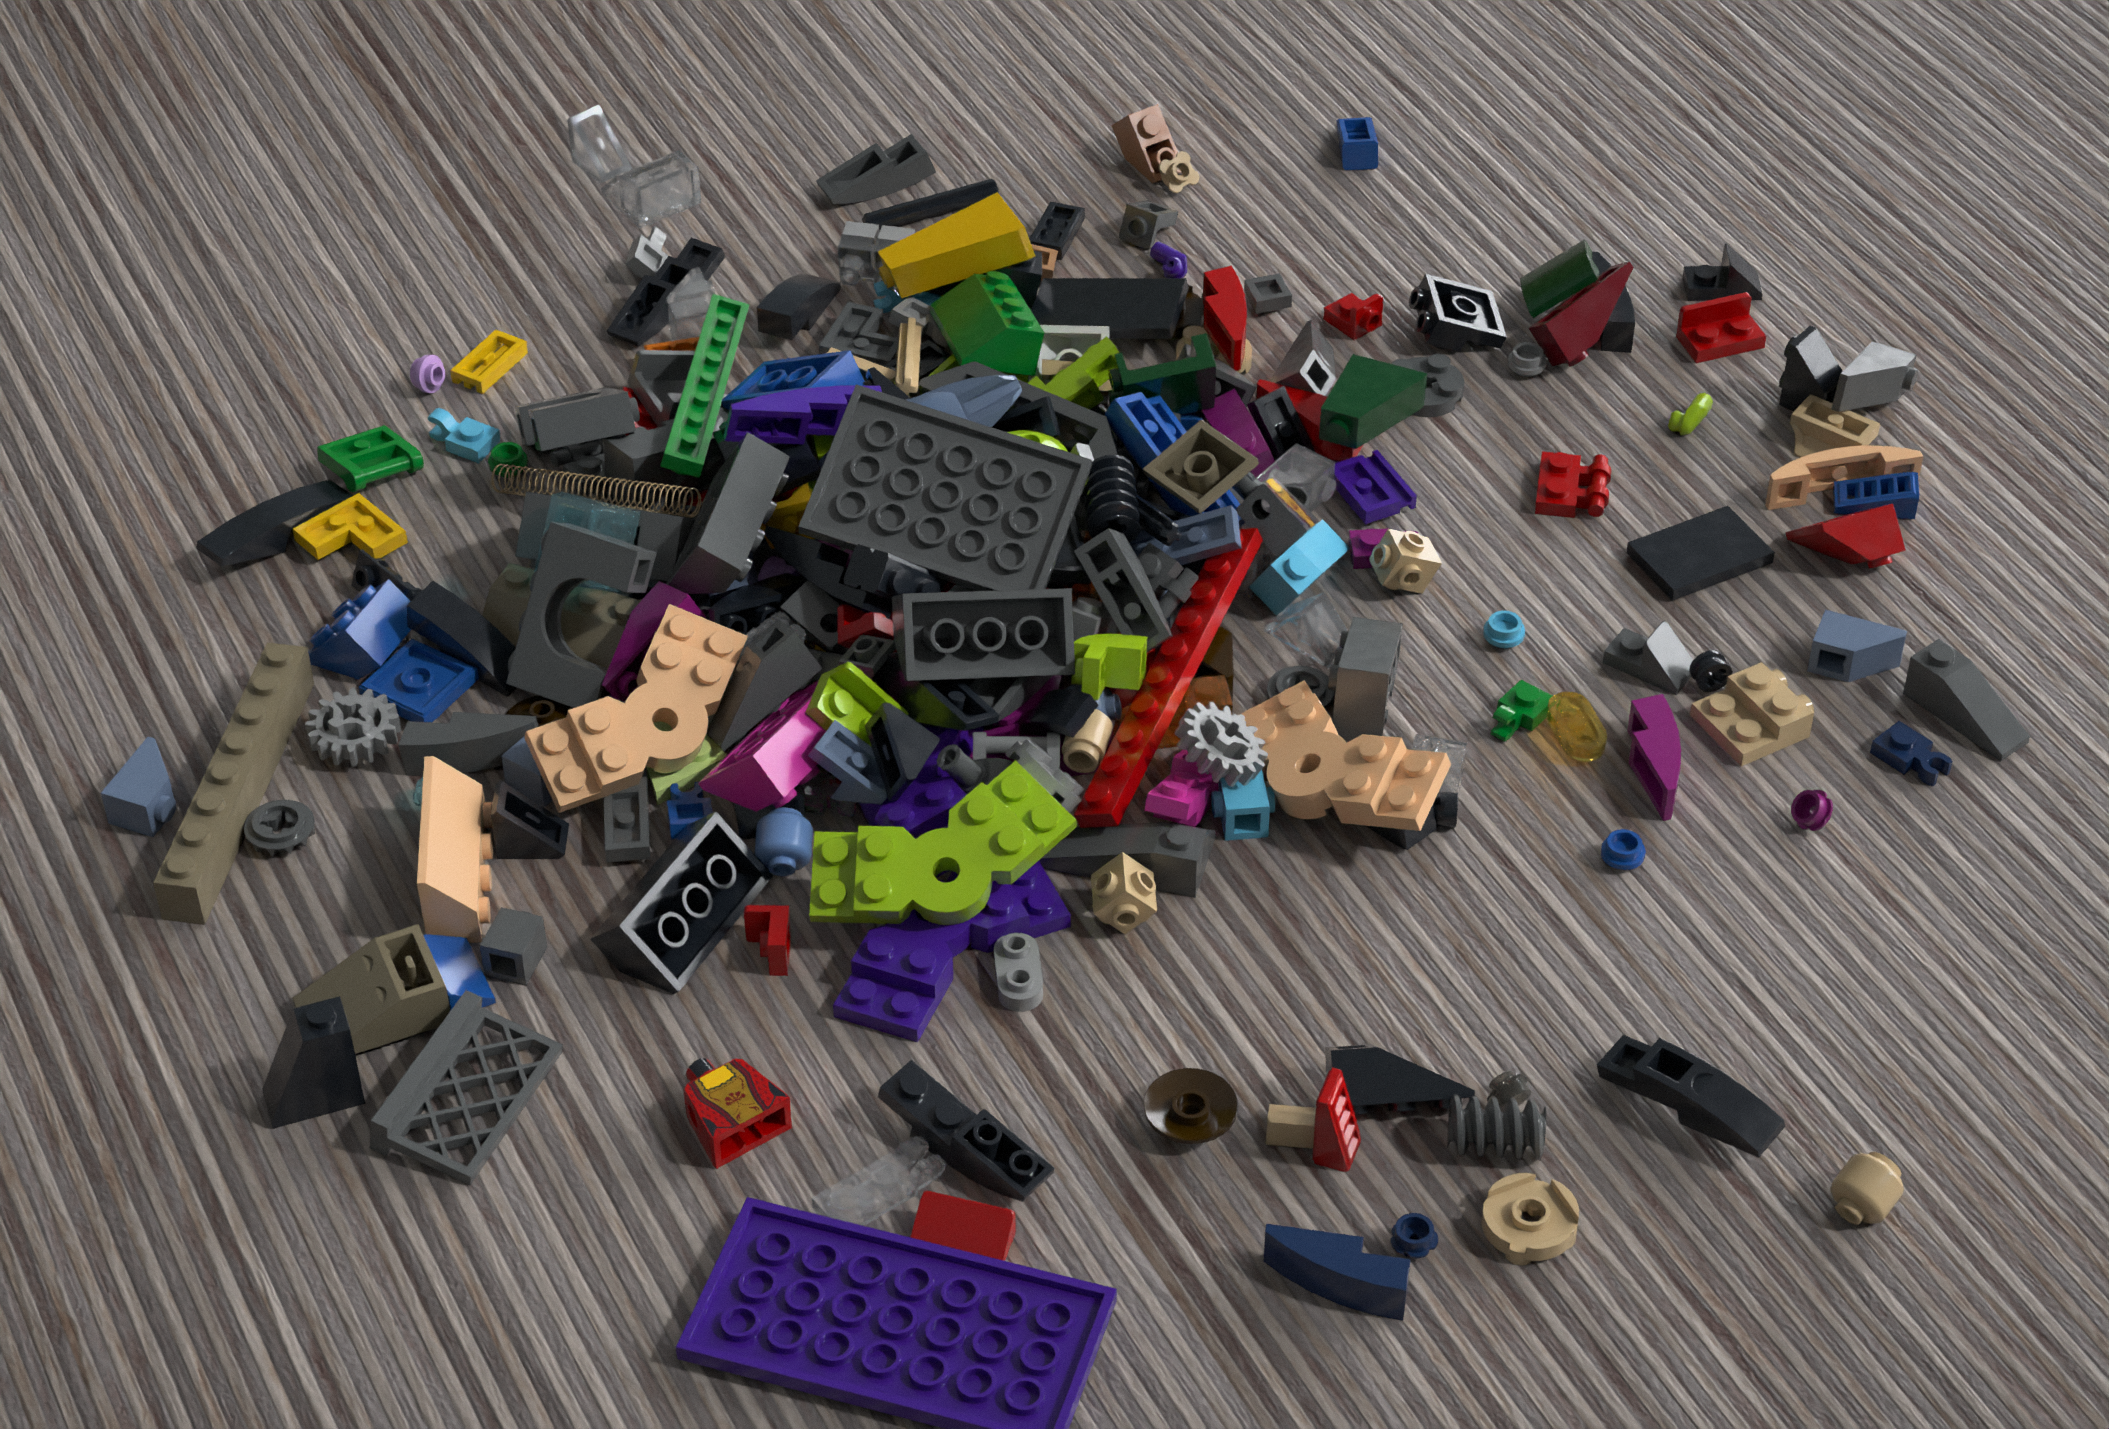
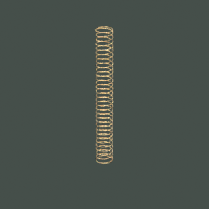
M498 464L491 476L492 487L498 493L525 496L526 472L529 470L530 476L527 492L529 489L533 493L535 490L537 493H540L542 490L543 494H546L548 491L549 495H552L554 492L555 496H558L560 493L561 497H564L566 494L567 498L573 495V499L579 496V500H582L585 496V501L588 502L591 496V502L612 504L619 507L625 506V508L631 507V509H636L637 507V510L644 509V511H649L648 509H650V512L690 518L695 517L701 507L700 492L694 487H677L662 483L652 484L637 480L614 479L612 477L590 476L581 473H565L563 471L511 466L508 464ZM502 465L503 467L498 476L499 486L502 491H499L494 484V473L496 468ZM505 467L507 469L504 477L505 488L502 489L500 474ZM510 468H511V470H512L511 478H510V473H509V469H510ZM517 469V486L513 489L514 471ZM523 470V487L520 490L518 485L520 482V472ZM535 471V472H536L535 483H534V484H535V488H534V490L532 491V490H531L532 473ZM508 472V483L506 485V474ZM541 472V473H542L541 489H540V491L538 492V491H537L538 474ZM547 473V474H548L547 490H546V492L544 493V492H543L544 475ZM554 474L553 491L550 494V476ZM560 475L559 492L556 495V477ZM565 475L567 480L565 484V493L562 496V478ZM570 476H572V479H573V481H572V486H571V491H572V492H571V494L568 496V494H567V490H568V486H569V480H568V479H569ZM578 477V493L574 496L575 478ZM584 477V494L580 497L581 479ZM590 478V479H591L590 495H589V497L587 498V497H586L587 481H588V479ZM596 479V480H597L596 496H595V498L593 499V497H592L593 482H594V480ZM602 480L604 485L602 490V497L599 500V483ZM609 481V496L605 500V485ZM615 482V498L611 501L612 483ZM621 482V483H622L621 499H620L619 502H618V501H617L618 485H619V483ZM627 483V484H628L627 500H626V502L624 503V501H623L624 486H625V484ZM634 484V499L630 504V488ZM638 485H640V500L636 504V490ZM646 485V487H647L646 502H645L644 505H643V504H642L643 488H644V486ZM652 486L654 491L652 498L653 500L651 505L649 506V490ZM659 487V502L655 506V491ZM665 488V490H666L665 504H664V506L662 507V506H661V495H662L663 489ZM671 489L673 494L672 502L668 509V492ZM678 490V504L677 507L674 509V494L675 491ZM684 490L685 496L683 500V508L681 510L680 496L682 491ZM691 490H695L698 495L697 507L691 515H688L687 513L693 504V493ZM690 491L692 496L691 505L686 512L687 494Z

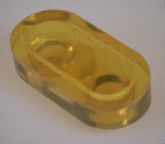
M1560 692L1553 695L1548 702L1547 721L1564 752L1569 757L1581 762L1594 761L1602 757L1606 749L1607 732L1590 702L1583 695L1575 692Z

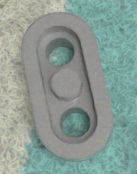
M1011 933L1000 937L994 945V967L998 999L1005 1008L1012 1011L1025 1012L1032 1010L1043 999V977L1038 944L1034 938L1024 933Z

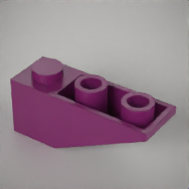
M659 581L632 610L602 683V686L612 698L625 703L629 695L639 687L636 680L640 667L669 604L707 619L687 593Z

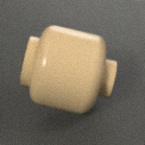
M1878 1152L1860 1153L1851 1156L1830 1187L1832 1196L1837 1202L1835 1206L1836 1211L1841 1217L1852 1224L1859 1225L1861 1221L1869 1224L1881 1223L1903 1194L1904 1186L1900 1178L1902 1175L1901 1170L1891 1159Z

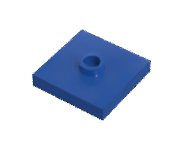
M411 639L366 679L358 689L360 695H363L367 689H372L374 698L382 694L387 695L388 703H395L397 714L402 718L414 722H433L479 680L477 668Z

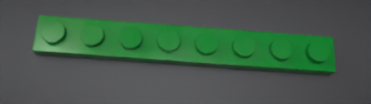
M716 294L712 295L661 467L671 469L680 475H691L700 478L750 304Z

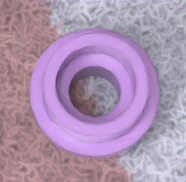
M424 355L421 358H417L412 363L410 369L412 384L424 393H435L438 391L445 379V369L440 358L435 355Z

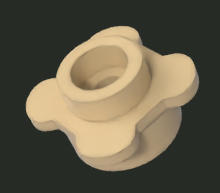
M1181 151L1176 154L1174 159L1170 161L1165 159L1159 164L1162 180L1173 193H1179L1184 186L1188 184L1195 185L1199 181V173L1192 168L1190 155L1186 152ZM1177 169L1182 171V175L1177 174Z

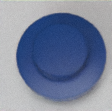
M1626 829L1615 830L1602 843L1601 857L1606 864L1613 868L1631 870L1640 866L1645 859V846L1640 836L1633 831Z

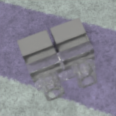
M846 221L838 245L840 282L843 285L855 286L860 280L874 281V284L883 281L878 271V268L883 266L878 251L914 234L915 229L882 225L879 233V225Z

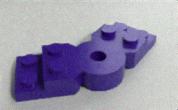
M919 723L940 738L938 744L917 777L897 801H889L887 797L881 805L859 802L867 823L870 826L904 827L915 839L931 830L948 828L949 810L962 800L966 794L953 778L937 765L938 755L946 746L957 745L965 755L970 757L973 752V732H983L985 726L961 731ZM950 870L942 871L936 876V878Z
M1039 861L1012 884H998L996 881H992L990 897L985 907L976 916L963 923L954 925L935 924L924 919L920 913L913 909L910 912V916L901 924H884L868 931L851 960L852 974L833 1004L834 1017L918 1042L954 979L953 957L963 952L970 942L971 948L990 953L994 951V945L1000 937L1011 933H1024L1032 938H1037L1071 927V914ZM952 871L947 881L937 880L948 883L955 880L958 874Z

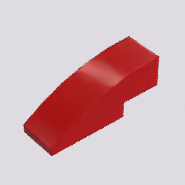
M1231 265L1204 272V329L1229 366L1238 371L1241 370L1245 356L1247 306L1242 284Z

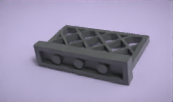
M465 990L372 1118L370 1149L385 1156L393 1149L471 1185L562 1054L563 1044L482 1008V997ZM484 1026H487L502 1033L504 1041L481 1046L477 1035ZM535 1048L545 1053L541 1061L522 1065L517 1051ZM509 1053L513 1067L489 1071L485 1057ZM477 1059L481 1074L457 1079L454 1070L457 1063ZM518 1078L521 1087L518 1094L498 1097L494 1083ZM486 1085L490 1100L466 1105L462 1090ZM454 1092L458 1107L433 1111L430 1101L434 1096ZM495 1111L498 1119L496 1126L475 1131L470 1116ZM463 1119L467 1133L442 1138L438 1123ZM430 1125L435 1140L416 1143L405 1138L410 1129ZM472 1145L475 1156L468 1166L449 1158L448 1149Z

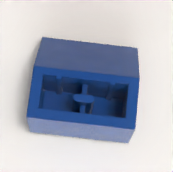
M389 579L376 588L369 584L356 595L353 601L348 598L341 603L331 614L335 621L330 626L328 624L322 626L310 638L309 641L313 644L312 648L308 651L311 665L358 680L379 668L411 630L407 627V605L411 601Z

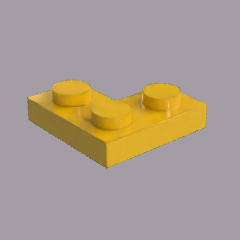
M360 493L293 528L295 541L317 560L350 542L376 559L382 558L408 543L406 531Z

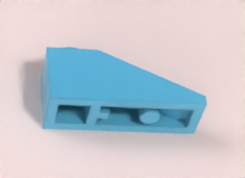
M1322 519L1277 558L1249 588L1276 616H1279L1336 563L1350 547Z

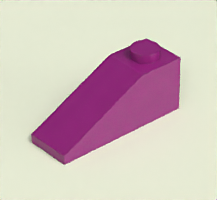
M1235 389L1215 398L1214 408L1202 410L1210 426L1258 459L1259 464L1250 472L1261 483L1272 476L1274 478L1281 476L1267 443Z

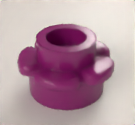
M1804 790L1800 792L1793 800L1791 806L1792 817L1798 826L1803 830L1810 829L1811 831H1818L1823 828L1830 820L1833 811L1831 799L1827 798L1826 792L1822 790Z

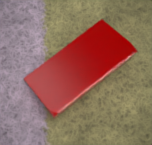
M926 1190L921 1196L910 1238L1005 1261L1016 1234L1015 1212L1011 1209Z

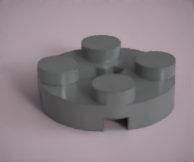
M1433 354L1429 357L1397 359L1392 362V364L1427 373L1426 386L1431 388H1426L1424 405L1422 409L1413 414L1414 416H1442L1454 410L1455 403L1458 400L1461 402L1464 392V378L1461 372L1450 364L1451 360L1448 356Z

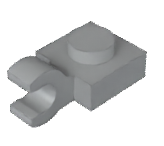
M656 226L652 228L648 238L641 234L632 242L625 265L631 268L633 273L640 278H643L645 274L654 277L668 257L661 250L667 235Z

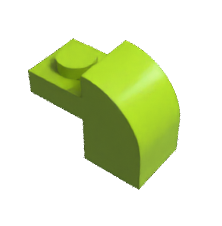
M1094 634L1074 641L1075 675H1072L1071 684H1081V692L1091 694L1094 700H1099L1105 687L1139 690L1146 674L1148 637L1125 634Z

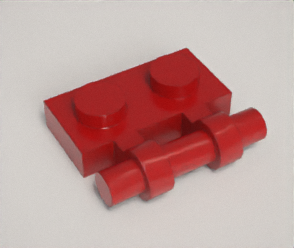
M1542 451L1535 514L1575 518L1576 508L1588 509V513L1592 517L1603 515L1604 508L1609 503V490L1606 485L1610 483L1612 472L1611 467L1608 465V458L1605 455L1598 454L1593 458L1591 465L1581 466V455ZM1578 485L1589 487L1587 489L1578 488Z

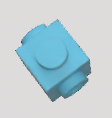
M1262 770L1254 780L1251 779L1245 786L1239 781L1233 787L1229 786L1225 778L1221 777L1218 783V791L1211 792L1212 814L1214 818H1221L1225 841L1268 837L1269 815L1275 812V796L1272 788L1265 786Z

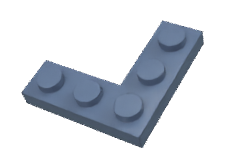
M1232 505L1174 521L1178 524V531L1182 533L1179 541L1174 540L1171 546H1165L1145 530H1141L1136 539L1129 543L1137 557L1150 542L1175 559L1180 565L1242 548L1238 514ZM1165 591V593L1161 596V598L1158 600V603L1167 591ZM1169 615V617L1166 620L1169 622V629H1171V621Z

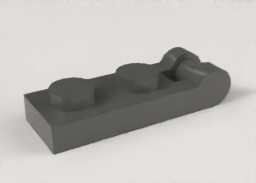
M647 767L638 785L604 797V833L607 862L651 859Z

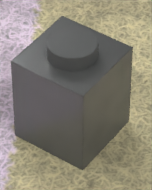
M501 907L480 944L484 975L527 986L547 949L543 917L525 911Z

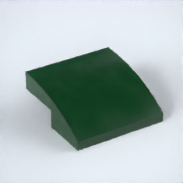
M1585 239L1520 278L1523 297L1532 318L1537 317L1599 279V270L1592 260L1593 251Z

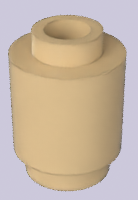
M1095 709L1074 738L1065 736L1062 754L1065 764L1070 769L1080 773H1089L1100 765L1105 756L1113 729V724L1107 715Z

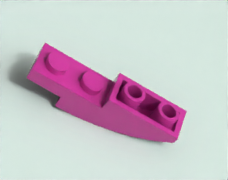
M1181 750L1173 757L1171 773L1147 794L1144 811L1154 813L1153 817L1195 827L1211 806V792L1218 791V783L1213 781L1212 773L1200 774L1196 766L1197 762H1187L1185 758L1189 752Z

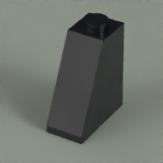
M340 996L293 1008L262 1088L273 1129L365 1104L351 1031Z

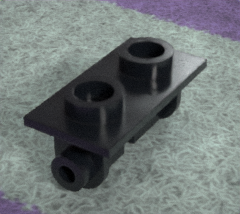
M363 549L359 550L351 584L357 591L360 592L369 584L376 588L388 579L410 601L422 591V589L415 588L409 582H403V577L390 568L384 559L373 558Z

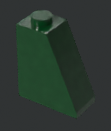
M1353 354L1321 407L1319 439L1354 449L1372 440L1422 409L1425 401L1427 373Z

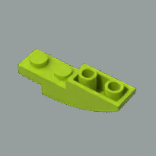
M1106 336L1097 344L1089 347L1080 358L1066 369L1059 371L1046 385L1037 376L1030 380L1028 384L1091 409L1104 400L1099 387L1109 380L1108 370L1114 368V354L1119 352L1113 342Z

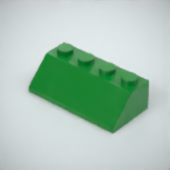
M989 271L987 275L974 273L930 305L929 312L960 366L976 361L999 372L1035 376L1045 332L1008 275L996 271Z

